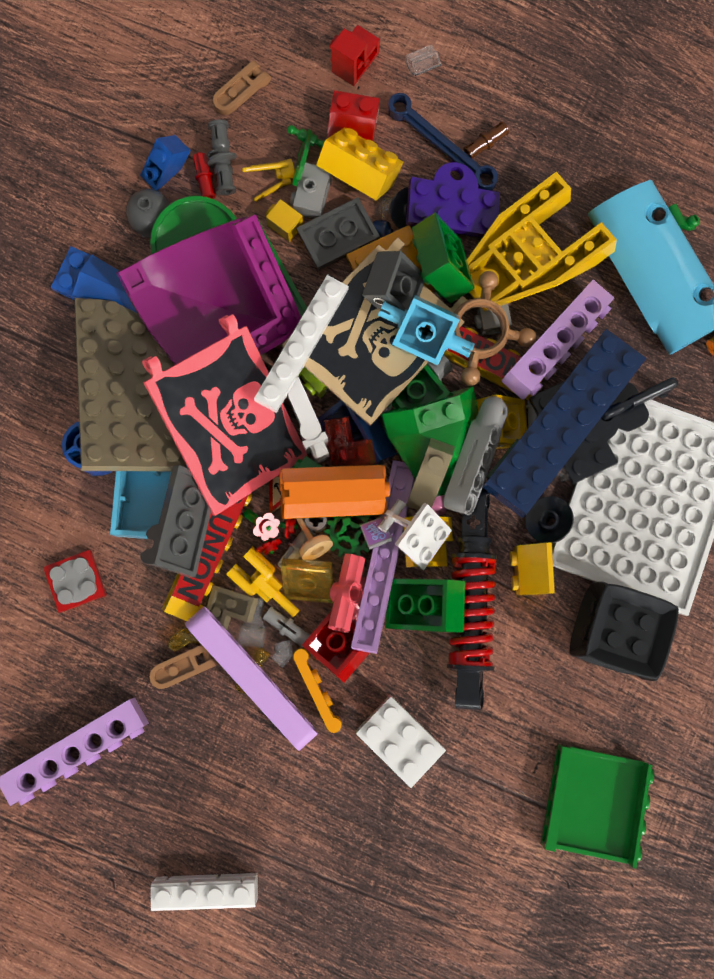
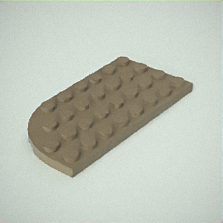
M75 298L81 471H172L174 465L186 468V463L143 383L150 379L151 375L144 368L142 360L150 356H157L161 363L162 371L175 365L174 362L153 338L138 313L115 301Z

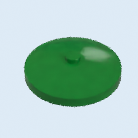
M189 196L179 199L167 206L155 221L151 233V253L153 254L215 226L235 220L237 217L225 205L208 197Z

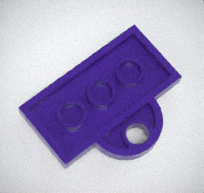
M457 162L444 164L437 170L432 180L416 177L410 178L406 225L415 226L436 212L455 233L483 238L499 215L500 192L478 189V181L475 174L464 164ZM450 172H458L461 179H453Z

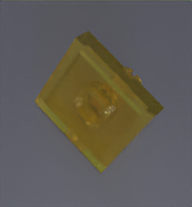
M319 557L314 560L282 558L281 573L284 596L287 599L333 603L330 597V589L333 585L332 562L320 561Z

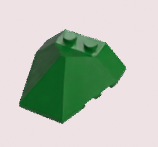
M473 386L450 392L449 397L413 408L401 407L381 414L389 441L394 445L400 454V458L407 465L415 480L431 438L455 446L452 459L437 496L446 494L470 425L478 415V406Z

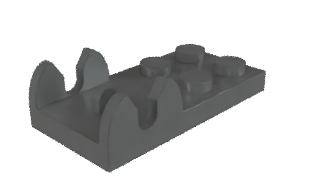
M174 465L172 468L159 524L151 526L146 532V536L148 539L153 540L154 544L151 549H146L142 552L140 558L145 564L153 565L185 577L196 578L211 510L190 470L183 466Z

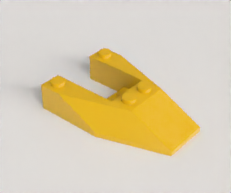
M555 172L499 214L468 257L467 263L475 287L469 293L474 299L481 297L482 288L479 285V277L485 271H492L498 277V284L491 291L490 300L500 306L550 289L598 265L615 252L617 239L601 222L564 251L560 250L540 226L541 223L571 201V187ZM481 307L484 310V312L489 310L487 308Z

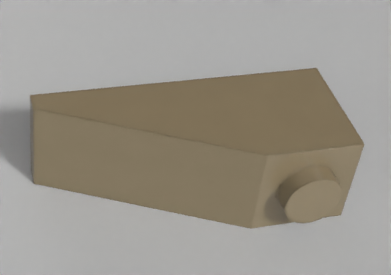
M431 438L406 506L419 510L426 503L432 508L452 459L455 446Z

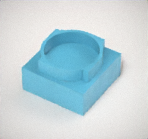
M116 471L110 535L148 539L146 536L147 530L151 526L159 524L172 471Z

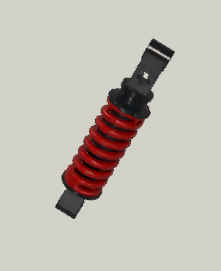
M483 488L472 514L462 515V536L457 538L460 550L457 553L451 554L452 565L459 568V570L452 572V579L465 581L464 632H452L460 634V637H453L449 640V644L460 648V651L450 652L447 668L457 670L456 709L481 711L484 704L483 672L495 669L489 656L493 654L494 649L483 644L493 641L494 635L483 631V629L494 627V621L487 619V615L494 614L495 609L492 606H488L487 602L495 600V595L488 592V588L495 587V581L488 579V575L496 573V560H498V556L490 554L489 545L492 544V538L488 537L490 493ZM476 518L480 521V525H476L474 529V527L470 526V523L475 522Z

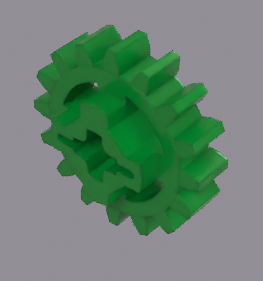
M362 515L333 517L334 521L327 520L326 523L331 528L324 530V533L330 535V539L333 542L330 550L333 552L338 549V557L340 558L344 553L361 556L360 552L362 550L368 554L369 549L366 540L361 546L358 541L363 534L362 530H360L362 523L358 525L352 522L350 517L357 518L365 524L369 521L371 515H366L365 517ZM342 520L343 526L341 530L334 534L336 525ZM348 527H351L352 530H358L355 533L354 539H350L349 536H343L347 533ZM344 541L350 544L352 549H346L340 546L338 542Z

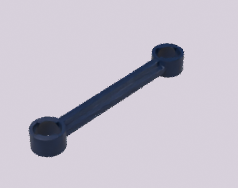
M396 93L391 96L388 113L393 120H405L453 162L464 164L470 168L477 178L478 189L492 191L495 188L498 173L493 167L488 165L480 166L411 108L409 96L404 93ZM397 102L404 103L406 111H395L393 104ZM480 175H490L493 178L492 184H481Z

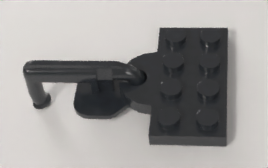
M669 378L641 392H638L633 384L627 383L563 466L572 485L618 463L607 441L616 434L618 429L630 432L643 426L649 418V412L644 403L657 396L660 398L667 397L668 393L677 387V378ZM564 382L529 398L537 417Z

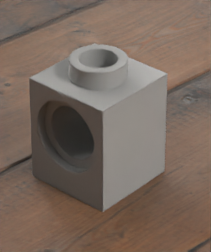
M505 304L501 307L508 317L509 326L511 328L512 322L508 304ZM479 307L477 315H474V323L476 329H480L481 336L500 333L501 326L497 316L491 310L484 312Z

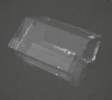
M433 45L406 55V65L413 76L441 66L438 51L434 49Z
M292 640L274 644L276 652L271 658L282 668L294 656Z

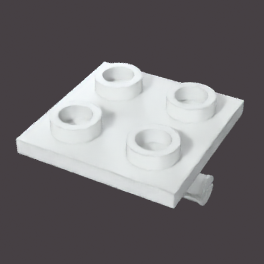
M397 499L392 508L384 513L385 518L378 528L382 532L387 533L393 522L405 527L406 529L395 544L420 569L424 570L452 530L426 503L421 506L411 521L398 516L406 504Z

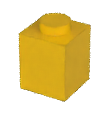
M281 199L276 205H271L266 213L268 227L288 242L297 234L296 228L304 224L303 216Z

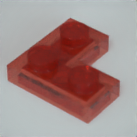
M349 417L324 420L333 467L366 466L376 463L372 439L353 440Z

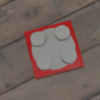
M92 550L84 551L43 567L58 613L107 596Z

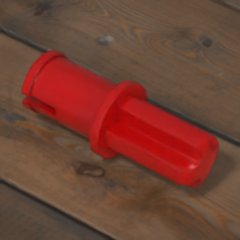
M198 152L193 155L196 170L195 180L199 183L201 196L214 199L216 195L212 183L213 173L210 172L206 154Z

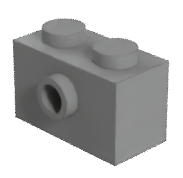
M305 162L301 180H298L297 191L292 192L290 206H293V209L305 218L315 219L323 215L332 175L314 164Z

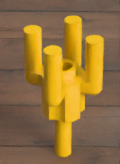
M252 546L243 557L256 569L255 573L250 577L240 566L235 564L226 575L248 596H253L257 593L266 602L273 598L284 610L294 617L300 610L279 591L283 584L273 576L275 567L261 553H256L255 548Z

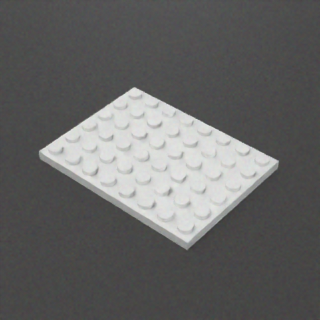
M649 400L644 403L648 409L649 418L643 426L630 432L618 429L616 434L607 441L618 463L575 484L568 503L574 515L573 527L564 539L554 543L552 549L553 567L593 582L602 581L608 584L625 586L659 597L677 605L679 614L688 616L714 539V422Z

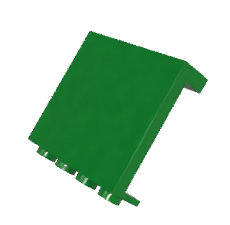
M557 743L540 844L545 850L555 852L556 849L617 861L629 864L632 868L636 869L637 861H640L642 858L640 842L641 836H644L646 832L644 816L645 810H648L650 806L648 791L649 784H652L654 780L652 765L641 760Z

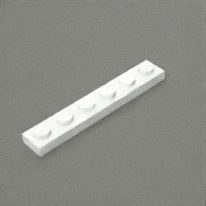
M329 275L325 277L254 398L255 402L277 413L345 297L349 286Z

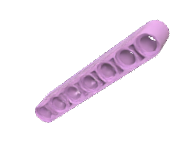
M205 606L185 622L188 630L297 750L300 751L318 734L307 718Z

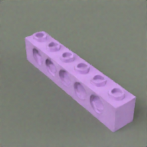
M592 280L513 366L501 382L522 400L529 393L534 396L543 386L540 381L543 378L548 380L556 372L557 369L554 365L557 362L562 365L571 355L568 351L572 346L576 349L585 339L582 334L584 332L589 334L597 326L598 323L595 319L597 317L603 319L612 309L608 305L614 297L595 280Z
M135 698L129 699L0 776V788L10 806L17 802L20 805L27 803L35 798L33 795L35 791L40 788L42 792L47 791L57 785L55 779L62 775L67 779L79 771L77 766L85 762L88 766L101 758L99 753L108 749L110 753L122 746L121 740L127 736H130L132 740L145 732L143 727L149 724L137 700ZM116 720L121 721L124 725L122 733H118L114 729ZM94 733L100 735L102 739L100 746H96L92 742ZM72 747H76L79 750L80 755L78 759H74L71 756L70 750ZM50 760L56 762V772H52L49 769L48 764ZM28 773L34 776V785H30L27 782Z

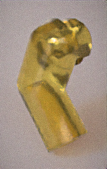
M183 628L170 637L168 647L172 651H178L190 642L198 645L202 644L187 628Z

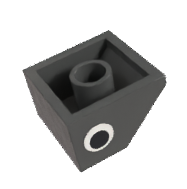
M402 251L377 252L362 296L378 309H381L385 301L403 311L405 309L408 310L414 295L420 297L424 285L420 274L422 271Z

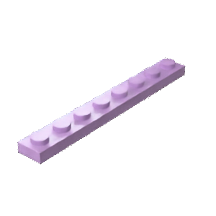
M393 460L388 481L390 483V496L386 497L388 510L392 508L397 499L407 504L415 479L404 462ZM405 506L398 516L402 518L407 517L409 507ZM393 522L388 529L392 541L373 548L351 648L354 650L377 654L400 549L395 543L404 531V527L396 522Z

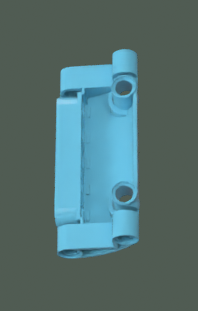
M652 180L642 182L622 191L588 213L594 227L602 222L617 239L615 252L609 257L649 326L658 335L669 355L714 331V294L710 301L706 302L700 299V294L703 290L710 289L714 293V284ZM657 211H666V216L663 220H654V215Z

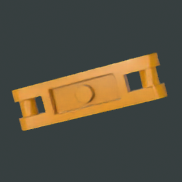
M304 648L298 649L294 653V661L327 729L331 733H336L341 729V718L333 715L329 707L333 705V702L328 692L323 693L319 686L322 680L317 669L312 670L308 663L309 652Z

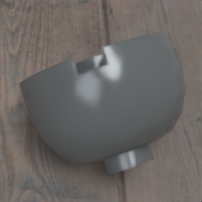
M142 189L135 192L129 198L126 205V218L132 230L141 234L142 237L151 238L155 221L161 212L170 205V202L161 192L154 189Z

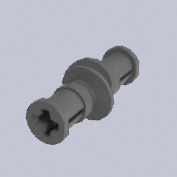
M213 120L208 123V129L211 130L212 150L207 154L209 157L207 162L210 168H214L217 180L216 194L227 196L236 193V187L233 186V167L231 166V161L235 160L237 155L229 151L228 121Z

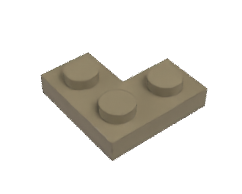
M213 585L206 608L227 630L231 617L252 623L259 599Z

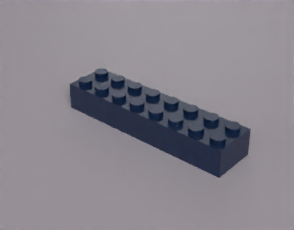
M605 329L482 488L523 518L647 358L612 332Z

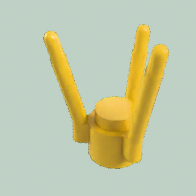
M292 159L242 168V172L274 169L276 178L282 180L254 197L255 202L279 188L291 184L290 179L294 177L295 173Z

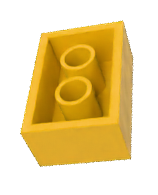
M344 127L325 140L316 166L374 200H378L394 186L404 162L398 159L396 154L379 148L374 141L365 140L358 136L355 130Z

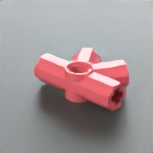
M345 554L339 581L331 586L330 597L334 603L328 628L349 633L351 622L356 625L367 575L362 576L365 558L361 556Z

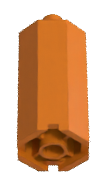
M385 465L280 469L279 489L281 491L280 508L282 519L385 515L384 513L388 510L386 497L390 496V483L385 482Z

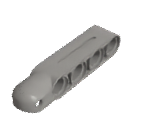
M497 396L488 397L483 401L476 419L470 425L444 497V507L446 509L470 515L476 507L508 415L505 402Z

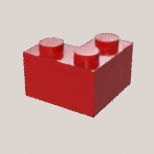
M358 24L352 32L344 28L339 36H334L330 43L332 73L355 86L379 54L380 39Z

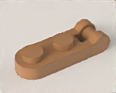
M256 61L250 62L214 94L213 104L216 111L222 115L231 114L261 87L267 86L271 76L267 72H263Z
M200 645L156 665L151 670L149 678L154 687L164 689L215 667L219 663L203 645ZM202 653L206 662L199 665L196 656Z

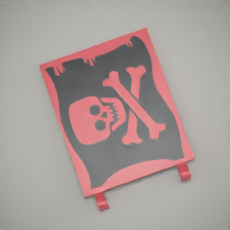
M233 314L225 315L218 319L221 327L227 333L226 337L172 367L162 371L161 363L157 356H150L142 360L144 368L151 375V378L143 383L213 516L218 515L280 475V469L291 468L298 459L303 460L305 456L308 457L284 404L282 403L277 413L254 401L269 372L247 326L238 329V323Z

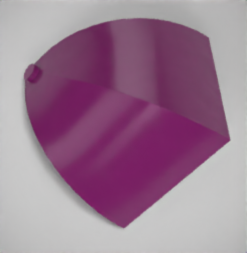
M256 214L235 219L195 234L116 272L141 320L174 364L226 337L227 333L218 321V319L225 315L233 314L235 316L238 329L247 326L260 355L286 341L302 318Z

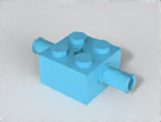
M414 295L408 310L405 309L403 311L384 301L378 314L379 317L398 325L399 330L392 345L437 366L445 350L448 348L467 358L471 354L470 350L472 351L475 343L455 335L454 331L460 321L459 315ZM430 325L432 333L428 332L426 335H423L420 327Z

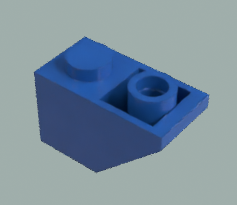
M176 135L157 138L140 176L154 190H159L183 168L191 150Z

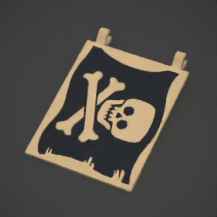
M399 238L387 250L378 245L342 282L349 286L348 291L304 365L306 369L369 425L380 416L429 362L392 345L399 330L398 325L379 317L378 314L381 309L373 306L362 296L377 252L402 251L405 243ZM424 285L420 294L421 298L453 313L462 303L468 301L462 296L452 308H449ZM460 319L459 328L464 324L462 319ZM426 326L420 327L423 335H426L428 332L432 333ZM289 338L282 344L283 348L285 347Z

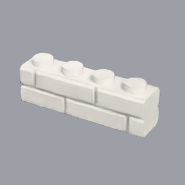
M257 873L221 874L220 877L218 874L171 876L170 878L161 876L156 877L151 883V911L255 907L258 900Z

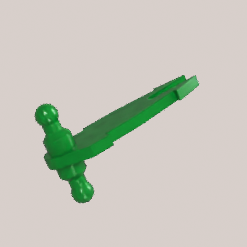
M289 125L287 132L297 136V139L302 141L292 185L297 187L298 180H301L309 147L316 145L322 149L325 140L318 139L317 135L313 134V131L310 129H297L295 126Z

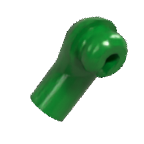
M677 204L668 207L682 230L692 231L700 224V219L697 215L683 216Z

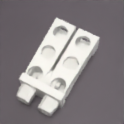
M297 377L286 398H288L300 424V433L306 453H312L315 462L320 463L330 458L326 448L329 445L328 437L325 432L321 431L320 423L299 377Z

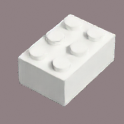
M391 695L356 730V734L410 788L416 784L446 751Z

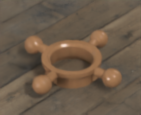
M485 271L479 277V285L482 288L481 297L465 301L454 311L461 319L462 315L471 308H487L497 316L501 326L499 339L493 346L485 349L473 348L472 351L470 350L468 366L461 373L462 382L468 386H473L480 380V372L477 369L478 360L497 354L505 346L508 339L518 341L519 345L525 348L533 346L537 339L536 333L530 328H524L520 331L510 330L505 311L500 305L490 300L491 291L498 284V277L492 271ZM459 321V323H458V325H457V327H456V329H455L454 332H455V335H457V336H459V337L462 338V336H461V334H460V329H459V324H460V321Z

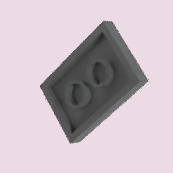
M359 197L296 228L318 271L345 258L346 254L380 239Z

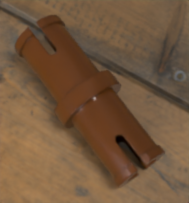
M500 121L487 132H481L476 140L463 147L464 152L474 159L484 150H490L494 143L509 134V129L505 122Z

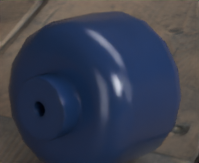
M375 220L372 222L380 238L394 232L388 221Z

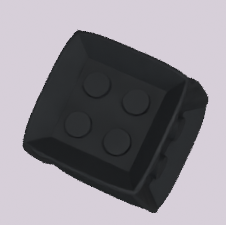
M602 581L593 582L589 585L582 599L571 636L569 654L613 671L636 675L643 680L657 681L665 668L677 627L679 608L669 601L635 589L608 584Z

